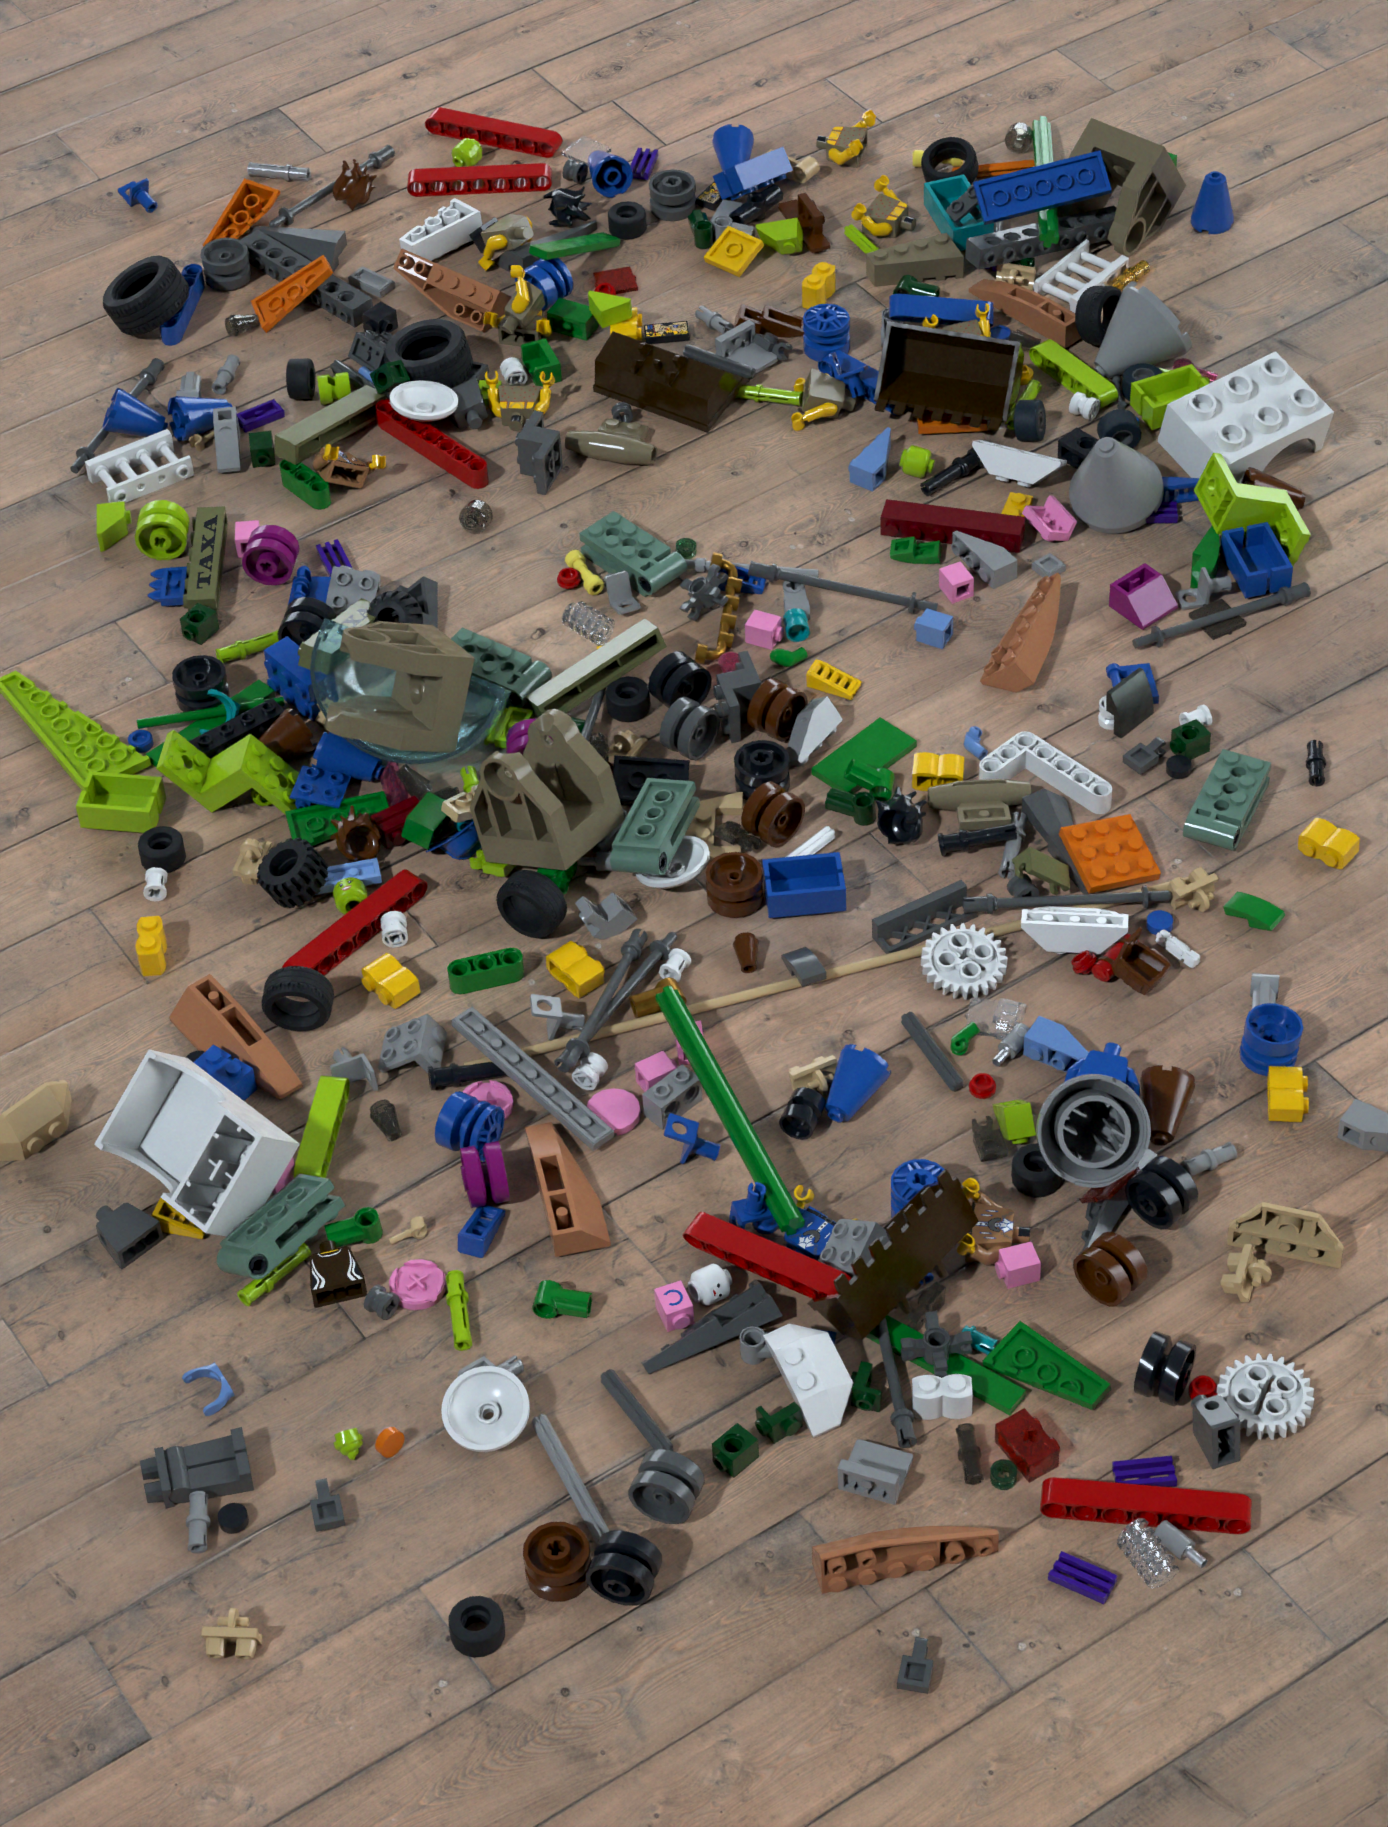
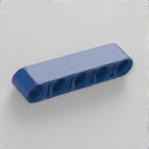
M189 264L181 272L188 283L189 294L181 309L170 320L160 326L162 342L165 345L173 346L180 343L205 289L203 270L199 264Z
M893 294L889 296V319L892 321L923 323L925 317H927L928 322L933 324L931 316L934 314L938 317L937 325H953L975 319L979 322L980 318L975 315L976 306L978 304L979 310L985 312V304L987 303L989 305V313L986 319L989 320L990 327L994 325L993 303L989 301Z
M838 349L833 351L836 352L842 373L866 366L863 362ZM827 355L818 362V369L820 372L827 373L835 378L829 356ZM868 366L867 370L859 374L866 393L861 395V397L876 404L874 396L879 371ZM844 377L838 379L845 383L846 389L850 390L847 379H844ZM888 404L885 410L894 414L895 405Z

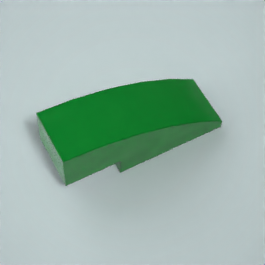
M1213 526L1210 527L1193 551L1190 588H1198L1202 567L1206 568L1211 579L1216 578L1220 541L1219 534L1216 533Z

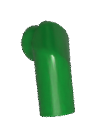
M803 647L793 652L777 648L770 653L771 661L784 667H791L808 657Z
M973 1021L952 1036L950 1048L955 1055L965 1054L970 1040L980 1033L979 1028Z

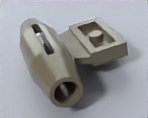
M606 419L598 428V431H568L565 438L566 449L594 459L622 464H653L657 456V447L643 442L649 434L648 426L640 425L637 422L627 423L617 419Z
M999 778L955 781L929 787L927 791L928 806L933 809L957 811L960 830L975 831L1011 824L1009 807L1022 804V797L1031 794V785L1027 781Z

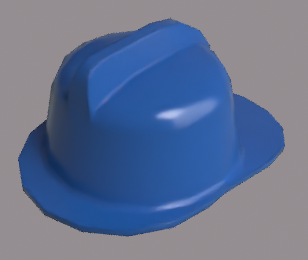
M474 821L469 823L460 832L426 850V853L439 847L454 859L460 860L471 857L481 848L477 830L473 824Z

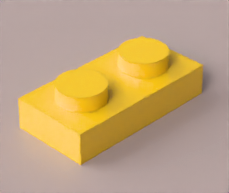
M1010 492L1001 514L1025 517L1022 512L1026 505L1032 506L1033 496Z

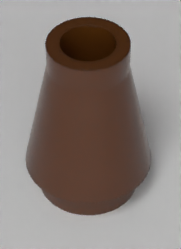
M749 932L738 934L733 942V948L743 973H752L757 969L756 961L759 941L754 934Z

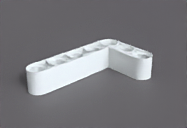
M1031 732L1017 733L980 761L979 780L998 778L1010 780L1026 768L1095 814H1105L1111 809L1112 786L1109 782Z

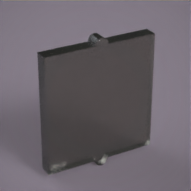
M1221 598L1208 605L1203 604V607L1190 612L1189 617L1195 620L1230 609L1231 607ZM1237 616L1202 627L1201 629L1215 640L1227 634L1231 635L1233 631L1245 627L1247 622L1241 616Z

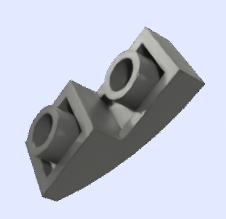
M807 947L781 955L791 976L795 975L802 987L827 979L826 970Z

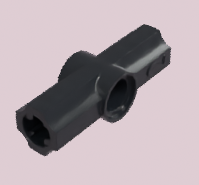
M773 184L762 192L750 193L747 196V202L731 212L729 217L732 219V222L744 225L751 221L763 220L766 211L783 200V192L779 186Z

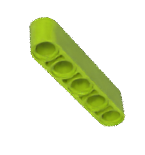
M1048 339L1029 350V356L1033 364L1072 393L1081 392L1087 398L1094 397L1099 399V410L1118 400V391L1110 381L1055 341Z
M320 1076L296 1158L294 1178L299 1174L326 1178L349 1097V1078Z

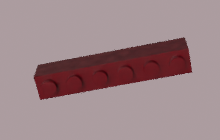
M886 499L880 517V533L883 536L915 537V540L940 541V543L952 544L953 532L959 531L1004 547L1008 552L1020 553L1025 536V517Z

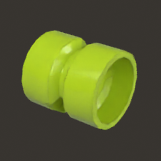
M348 372L336 373L334 377H331L329 374L317 376L321 405L332 404L335 400H340L351 394Z

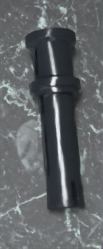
M971 448L963 457L955 458L949 467L920 484L921 490L926 496H930L957 477L967 476L969 471L975 467L983 466V463L974 448Z
M1012 823L971 832L961 829L958 833L948 835L939 833L938 841L941 855L945 856L948 852L958 850L967 852L973 846L1018 839L1016 825Z
M493 1062L463 1066L451 1063L450 1066L441 1068L428 1066L431 1091L441 1086L453 1085V1087H458V1085H461V1082L508 1076Z

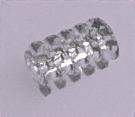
M583 601L577 604H569L562 615L564 626L569 627L598 646H602L609 641L615 628L614 619L601 614L599 610H594L592 606H587Z
M1139 1518L1129 1523L1121 1531L1117 1539V1545L1121 1551H1124V1555L1130 1560L1132 1566L1137 1569L1140 1577L1144 1578L1146 1585L1151 1588H1158L1172 1580L1177 1574L1179 1567L1173 1565L1175 1558L1172 1554H1167L1168 1549L1165 1545H1160L1161 1539L1158 1536H1154L1155 1531L1152 1527H1147L1148 1522L1146 1519Z

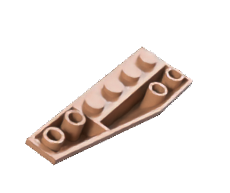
M403 248L393 267L448 317L484 333L491 328L490 324H483L485 312L497 313L499 318L505 315L504 308L511 299V296Z
M983 279L969 288V293L983 301L992 302L993 307L1044 337L1055 341L1063 348H1067L1081 338L1076 328L1075 313L1039 293L1015 284Z
M1059 573L1050 577L1045 576L1037 583L1036 589L998 646L991 652L989 663L984 667V673L980 679L983 685L1016 693L1035 683L1049 652L1056 628L1061 585Z
M211 974L186 988L169 1019L198 1051L205 1052L214 1044L229 1053L232 1060L237 1058L252 1067L256 1086L279 1100L303 1087L302 1082L266 1034Z
M549 1122L525 1127L555 1257L611 1246L600 1200L553 1123Z
M923 1526L871 1532L813 1546L812 1565L822 1594L840 1592L845 1588L869 1585L875 1581L890 1577L898 1578L904 1574L919 1570L927 1571L935 1566L948 1563L956 1564L964 1559L977 1556H988L993 1552H998L999 1533L997 1529L966 1526Z

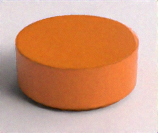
M395 1427L384 1429L376 1439V1451L386 1458L393 1457L404 1444V1434Z

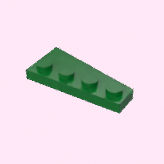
M380 791L342 799L339 809L318 804L285 811L291 838L293 840L295 838L305 839L312 846L329 840L334 833L338 832L337 828L331 823V819L342 821L340 816L347 819L350 806H354L356 815L359 813H369V819L370 816L389 808L385 792Z
M1021 1321L1014 1326L982 1361L983 1367L1090 1410H1093L1111 1391L1110 1383Z

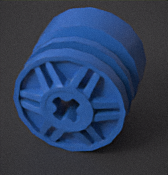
M540 258L533 265L524 269L525 276L523 279L543 292L545 305L541 309L542 311L553 306L559 298L563 299L571 294L573 290L571 273L559 258L550 260Z
M828 303L818 304L810 307L804 313L803 348L805 354L810 359L819 362L837 349L846 354L849 353L850 317L843 307Z
M1265 1003L1255 1006L1248 1012L1245 1021L1244 1035L1239 1050L1241 1061L1248 1069L1263 1076L1268 1075L1269 1066L1294 1067L1303 1033L1302 1019L1295 1011L1280 1004Z
M461 1091L455 1092L447 1099L439 1113L435 1126V1141L439 1146L452 1151H460V1148L475 1146L478 1150L480 1161H484L482 1150L484 1144L500 1140L505 1121L504 1110L486 1101L479 1102L476 1097Z
M913 1159L898 1166L891 1176V1218L925 1185L938 1182L937 1176L944 1168L936 1162L926 1159Z

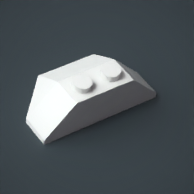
M975 440L972 443L974 450L988 473L996 475L995 479L1009 482V479L1017 480L1018 485L1031 487V484L1041 482L1067 463V460L984 440Z
M1054 906L1038 907L1032 910L1022 909L1021 928L1047 952L1064 954L1066 952L1081 953L1088 950L1091 954H1101L1128 933V914H1118L1115 911L1096 908Z
M787 1324L763 1335L794 1401L802 1410V1417L812 1437L816 1438L839 1427L850 1397L853 1381L828 1332Z

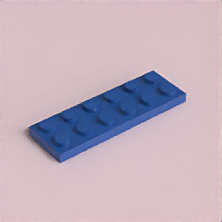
M1100 150L973 182L984 225L1111 194L1112 192Z

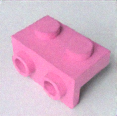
M1048 496L1044 506L1026 505L1022 512L1029 520V524L1040 532L1041 537L1050 542L1054 540L1068 541L1077 524V520L1054 496Z

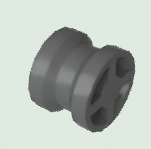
M569 159L563 167V178L566 180L573 179L575 183L581 184L587 177L588 166L585 163H577L576 160Z
M1025 873L1023 874V879L1014 876L1007 884L1008 892L1014 897L1039 896V890L1032 884L1031 878Z
M379 1284L372 1287L366 1295L364 1308L369 1312H376L377 1316L382 1320H388L397 1310L400 1299L397 1294L386 1292V1288Z

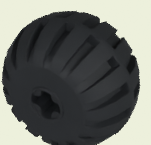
M387 591L378 595L369 604L371 610L367 609L368 614L376 617L373 623L378 621L396 622L394 620L396 617H399V623H423V613L420 605L412 596L402 591Z

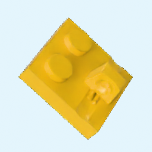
M727 226L705 254L704 260L710 265L740 277L757 253L764 247L762 240Z

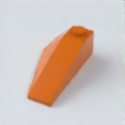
M244 178L203 243V247L207 243L220 238L238 239L271 209L281 193L280 190Z

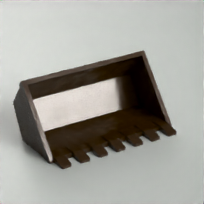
M887 321L874 401L876 402L874 410L884 412L888 404L895 405L893 413L903 415L906 408L911 407L914 408L912 417L922 418L925 411L929 410L933 411L931 420L939 422L944 414L948 413L952 414L950 423L957 425L966 416L971 417L969 426L975 428L980 427L983 419L990 420L988 429L998 431L1001 423H1007L1010 411L1020 390L1024 353L1021 348L1022 343Z
M612 332L595 359V384L593 385V392L708 433L736 397L740 387L749 382L750 379Z
M944 1169L937 1176L938 1182L925 1185L883 1227L886 1229L889 1241L883 1246L881 1241L876 1238L868 1247L872 1258L867 1263H865L861 1256H858L851 1263L855 1275L850 1281H848L843 1273L834 1280L838 1294L811 1299L807 1303L814 1311L817 1310L842 1335L863 1340L893 1308L897 1309L900 1307L908 1315L913 1309L906 1295L912 1289L917 1291L921 1287L919 1282L928 1273H932L935 1270L942 1279L948 1274L941 1260L979 1222L961 1188L958 1177H951L948 1170Z

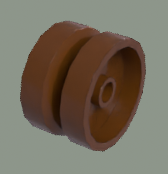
M768 679L753 695L747 713L748 723L750 727L767 733L768 736L778 741L784 742L789 740L797 714L808 704V698L804 692L788 687L786 683L778 679Z
M769 781L759 786L748 798L742 812L741 825L750 834L760 837L766 844L777 848L791 840L798 831L804 818L805 804L798 796L787 792L785 788Z
M729 852L715 857L708 863L705 871L708 905L715 913L724 917L739 918L754 913L761 906L764 898L763 872L761 864L756 858L747 853Z
M1104 1232L1090 1247L1083 1250L1073 1261L1076 1278L1083 1289L1099 1303L1109 1307L1118 1306L1131 1291H1134L1147 1279L1148 1269L1140 1252L1130 1241L1114 1232Z
M549 1522L538 1526L528 1535L523 1544V1560L526 1580L531 1591L539 1598L551 1602H564L576 1598L587 1589L586 1572L591 1562L590 1544L582 1530L567 1522Z

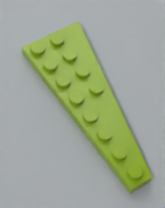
M16 670L0 677V693L81 790H84L83 786L89 771L134 774L151 766L150 758L147 755L143 756L136 752L135 747L132 745L127 746L122 743L115 734L111 735L105 732L101 725L81 712L71 710L64 701L59 702L54 699L47 690L42 691L37 688L33 681Z

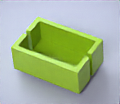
M1192 364L1132 382L1130 405L1139 416H1142L1143 421L1149 428L1154 430L1161 428L1167 404L1209 383L1205 378H1202V375Z
M89 771L83 786L84 790L81 791L77 801L76 810L81 828L144 833L157 826L159 814L163 810L166 801L163 779L156 776Z

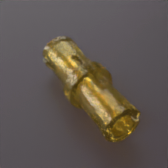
M1141 260L1135 266L1128 267L1122 275L1113 280V283H1115L1113 287L1123 291L1131 281L1138 282L1143 275L1150 272L1149 263Z

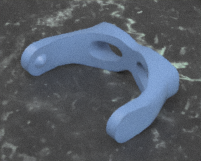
M215 1362L192 1369L182 1376L185 1383H190L201 1377H208L221 1382L222 1386L219 1397L203 1409L205 1416H211L218 1412L231 1397L235 1396Z

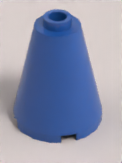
M727 124L714 132L712 144L722 171L750 160L754 136L752 131L744 125L732 127V124Z
M596 150L589 155L588 166L592 184L598 193L612 198L615 197L614 195L623 194L631 185L633 173L630 164L624 158L601 150Z
M1218 171L1210 172L1204 177L1191 214L1190 222L1192 227L1199 232H1202L1203 229L1209 231L1208 234H1221L1228 231L1234 222L1225 175Z
M117 388L111 398L112 403L106 411L102 426L103 430L107 432L148 437L166 430L168 423L165 422L166 417L125 390Z
M185 396L170 398L168 402V415L172 414L173 422L169 423L173 435L178 441H187L194 434L200 435L213 429V409L233 407L232 404L228 403L226 399Z
M324 732L320 738L313 758L317 759L316 765L312 764V767L339 772L350 775L353 779L369 782L380 779L385 768L382 765V759L356 739L341 737L331 732Z
M849 1044L845 1045L840 1052L825 1106L828 1117L835 1122L849 1121L891 1075V1070L887 1071L888 1063L881 1056L865 1047L863 1051L855 1049L856 1045Z

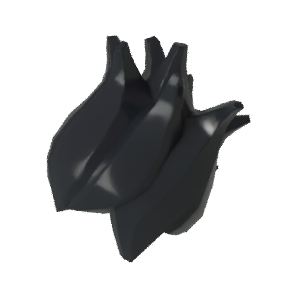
M584 186L577 191L560 188L543 195L544 199L552 198L548 210L551 211L556 220L550 221L549 225L572 226V222L576 220L587 221L591 219L583 211L587 210V207L592 205V203L580 201L586 196L583 194Z
M897 787L895 794L888 802L876 800L878 806L877 825L881 833L888 838V844H910L920 838L923 832L922 817L926 816V812H921V808L927 801L922 800L914 804L911 800L917 794L916 791L904 796L903 794L901 795L900 787Z

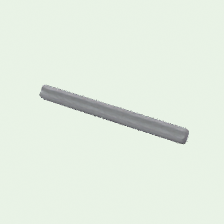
M541 1414L538 1417H534L532 1419V1426L597 1544L601 1535L609 1532V1529L547 1416Z

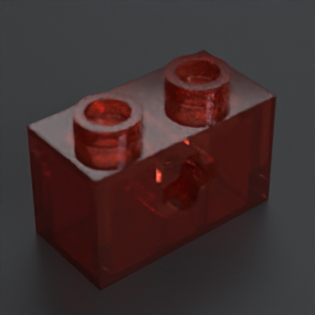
M1025 1408L995 1424V1443L1029 1483L1059 1467L1060 1446L1058 1442L1045 1433L1038 1418L1032 1417Z

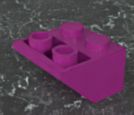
M1146 563L1110 584L1109 607L1142 630L1178 608V604L1162 574Z

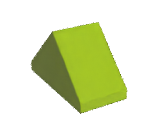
M589 290V310L602 329L632 317L630 298Z

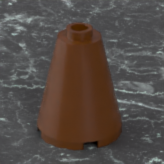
M1248 467L1249 470L1245 471L1241 484L1286 490L1297 511L1303 508L1305 495H1302L1301 489L1252 467Z
M291 707L285 709L258 739L285 762L314 751L317 747V742L312 745L310 739L314 736L298 714L294 716L290 714L293 710Z
M1156 1065L1146 1068L1141 1074L1142 1102L1148 1112L1151 1126L1150 1140L1158 1146L1167 1145L1174 1140L1195 1089L1194 1076L1179 1067L1172 1066L1170 1071L1162 1070L1163 1065Z

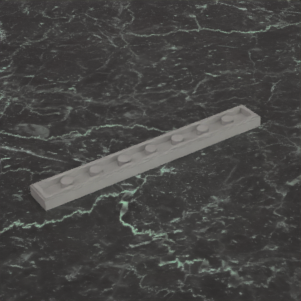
M473 1006L452 1019V1026L592 1151L614 1137L613 1129Z

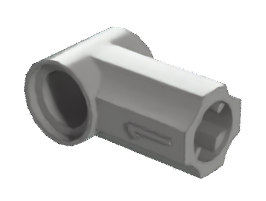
M721 215L713 219L714 242H716L727 226L753 237L756 235L755 227L734 223L728 216Z
M186 372L181 378L180 390H177L176 396L201 397V376L195 374V372Z
M1252 973L1250 989L1252 1009L1265 1003H1276L1279 975Z
M755 1326L742 1330L739 1337L740 1355L745 1363L755 1365L763 1362L765 1358H773L763 1338V1335L770 1332H764L761 1328Z

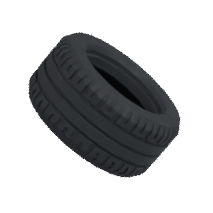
M160 255L147 257L129 266L110 283L103 296V308L122 333L131 336L142 335L160 327L181 309L189 294L188 283L169 258Z
M444 319L422 320L404 327L389 340L384 351L385 363L402 360L410 381H432L449 388L460 385L468 377L473 365L472 354L464 331L455 323Z

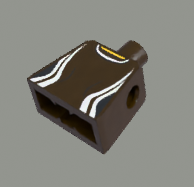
M331 1240L322 1242L319 1246L320 1252L310 1256V1288L314 1308L365 1297L367 1295L365 1278L350 1247L337 1248L336 1243Z

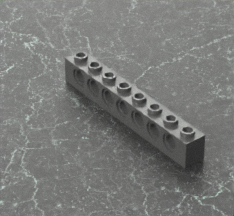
M1109 206L1058 218L1059 241L1057 244L1052 243L1050 248L1044 247L1043 241L1039 240L1038 223L967 238L965 259L976 268L983 269L1022 260L1027 257L1031 258L1075 248L1086 239L1090 241L1089 244L1108 240L1109 230L1114 221L1117 208Z
M259 230L240 240L248 248L249 263L279 282L311 263L308 259ZM333 274L306 297L314 304L322 307L354 328L363 323L362 314L373 307L370 296Z

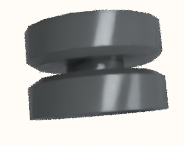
M674 169L656 173L649 181L651 213L663 221L673 222L688 218V215L697 208L694 177L688 172Z
M220 238L207 243L201 249L200 256L204 267V280L211 288L221 291L234 290L244 286L251 279L248 248L244 242L234 238Z
M688 697L679 698L670 706L664 716L659 733L662 746L679 752L688 759L695 761L701 759L714 744L719 731L720 716L717 711L707 706H700L699 702Z
M655 1449L647 1452L638 1468V1474L633 1479L628 1490L629 1499L636 1509L655 1521L665 1524H680L686 1522L695 1506V1500L705 1483L704 1474L692 1460L680 1453L666 1449Z

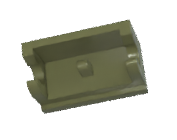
M1032 847L1027 848L1012 859V863L1015 864V874L1017 877L1023 879V871L1048 882L1050 892L1056 896L1058 895V886L1065 892L1070 889L1068 865Z

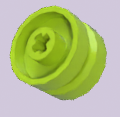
M155 500L147 503L140 509L135 542L141 553L156 560H171L184 552L190 524L189 516L184 508L171 501Z

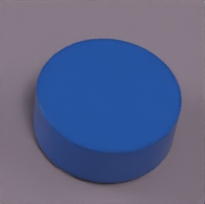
M136 730L128 736V744L135 747L138 753L147 752L153 747L152 734L147 730Z
M1162 910L1151 912L1147 916V930L1154 935H1157L1163 929L1170 933L1173 929L1172 915Z

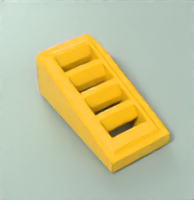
M818 659L813 662L806 674L807 687L852 700L861 686L860 680Z
M160 1197L151 1216L160 1222L162 1232L203 1239L205 1232L200 1228H195V1224L191 1221L188 1225L184 1224L187 1218Z

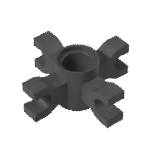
M712 564L706 578L701 576L693 581L685 578L681 583L680 587L689 591L688 595L691 598L684 602L679 609L688 613L691 608V613L687 616L690 620H697L702 607L710 608L714 604L724 606L728 601V598L721 595V590L717 588L719 584L724 583L729 577L726 573L722 572L717 577V572L721 569L719 565Z
M937 1311L925 1312L926 1331L924 1332L923 1339L901 1338L902 1361H909L917 1357H923L928 1364L933 1365L934 1375L943 1378L947 1376L946 1370H948L947 1360L949 1359V1354H972L971 1332L964 1331L949 1336V1333L944 1328L939 1327Z

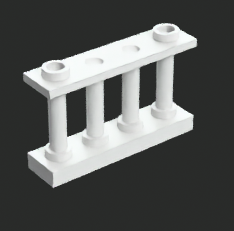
M1086 239L1035 280L1033 285L1034 292L1043 296L1048 293L1069 302L1070 311L1075 313L1077 302L1087 288L1092 286L1115 287L1128 276L1129 258L1121 255L1115 261L1109 262L1090 254V241ZM1087 261L1104 270L1097 273L1081 265ZM1075 272L1091 279V281L1085 284L1068 275ZM1061 282L1079 291L1070 294L1055 286Z
M168 429L85 461L89 481L94 484L102 480L108 487L106 491L109 503L129 502L194 476V471L189 455L178 459L173 453L172 435ZM165 456L170 463L158 467L153 460ZM144 464L149 471L137 476L132 468ZM123 472L128 480L117 484L111 476Z

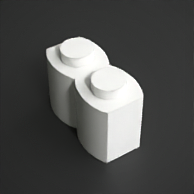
M952 1374L941 1378L934 1375H921L912 1379V1408L915 1418L932 1420L944 1416L950 1419H963L972 1415L973 1393L972 1378L970 1376Z

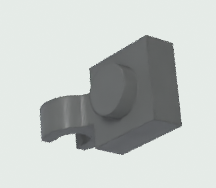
M756 333L753 339L754 343L764 350L774 353L780 360H788V357L784 355V349H793L791 344L777 341L778 337L771 333H766L765 335Z
M1160 737L1153 739L1147 746L1140 742L1123 755V763L1142 775L1157 764L1159 758L1166 753L1161 748L1166 742Z
M327 1478L315 1480L318 1499L310 1500L316 1532L345 1526L340 1495L330 1496Z
M915 1637L912 1656L902 1655L897 1689L928 1694L933 1671V1660L926 1659L928 1639Z

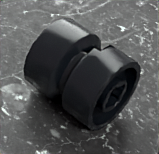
M806 1087L795 1089L779 1120L780 1128L788 1136L795 1139L804 1140L810 1138L825 1109V1099L813 1089Z

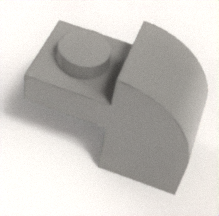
M613 892L598 906L584 896L575 902L581 911L579 917L583 920L592 936L597 939H607L621 934L637 920L627 902Z

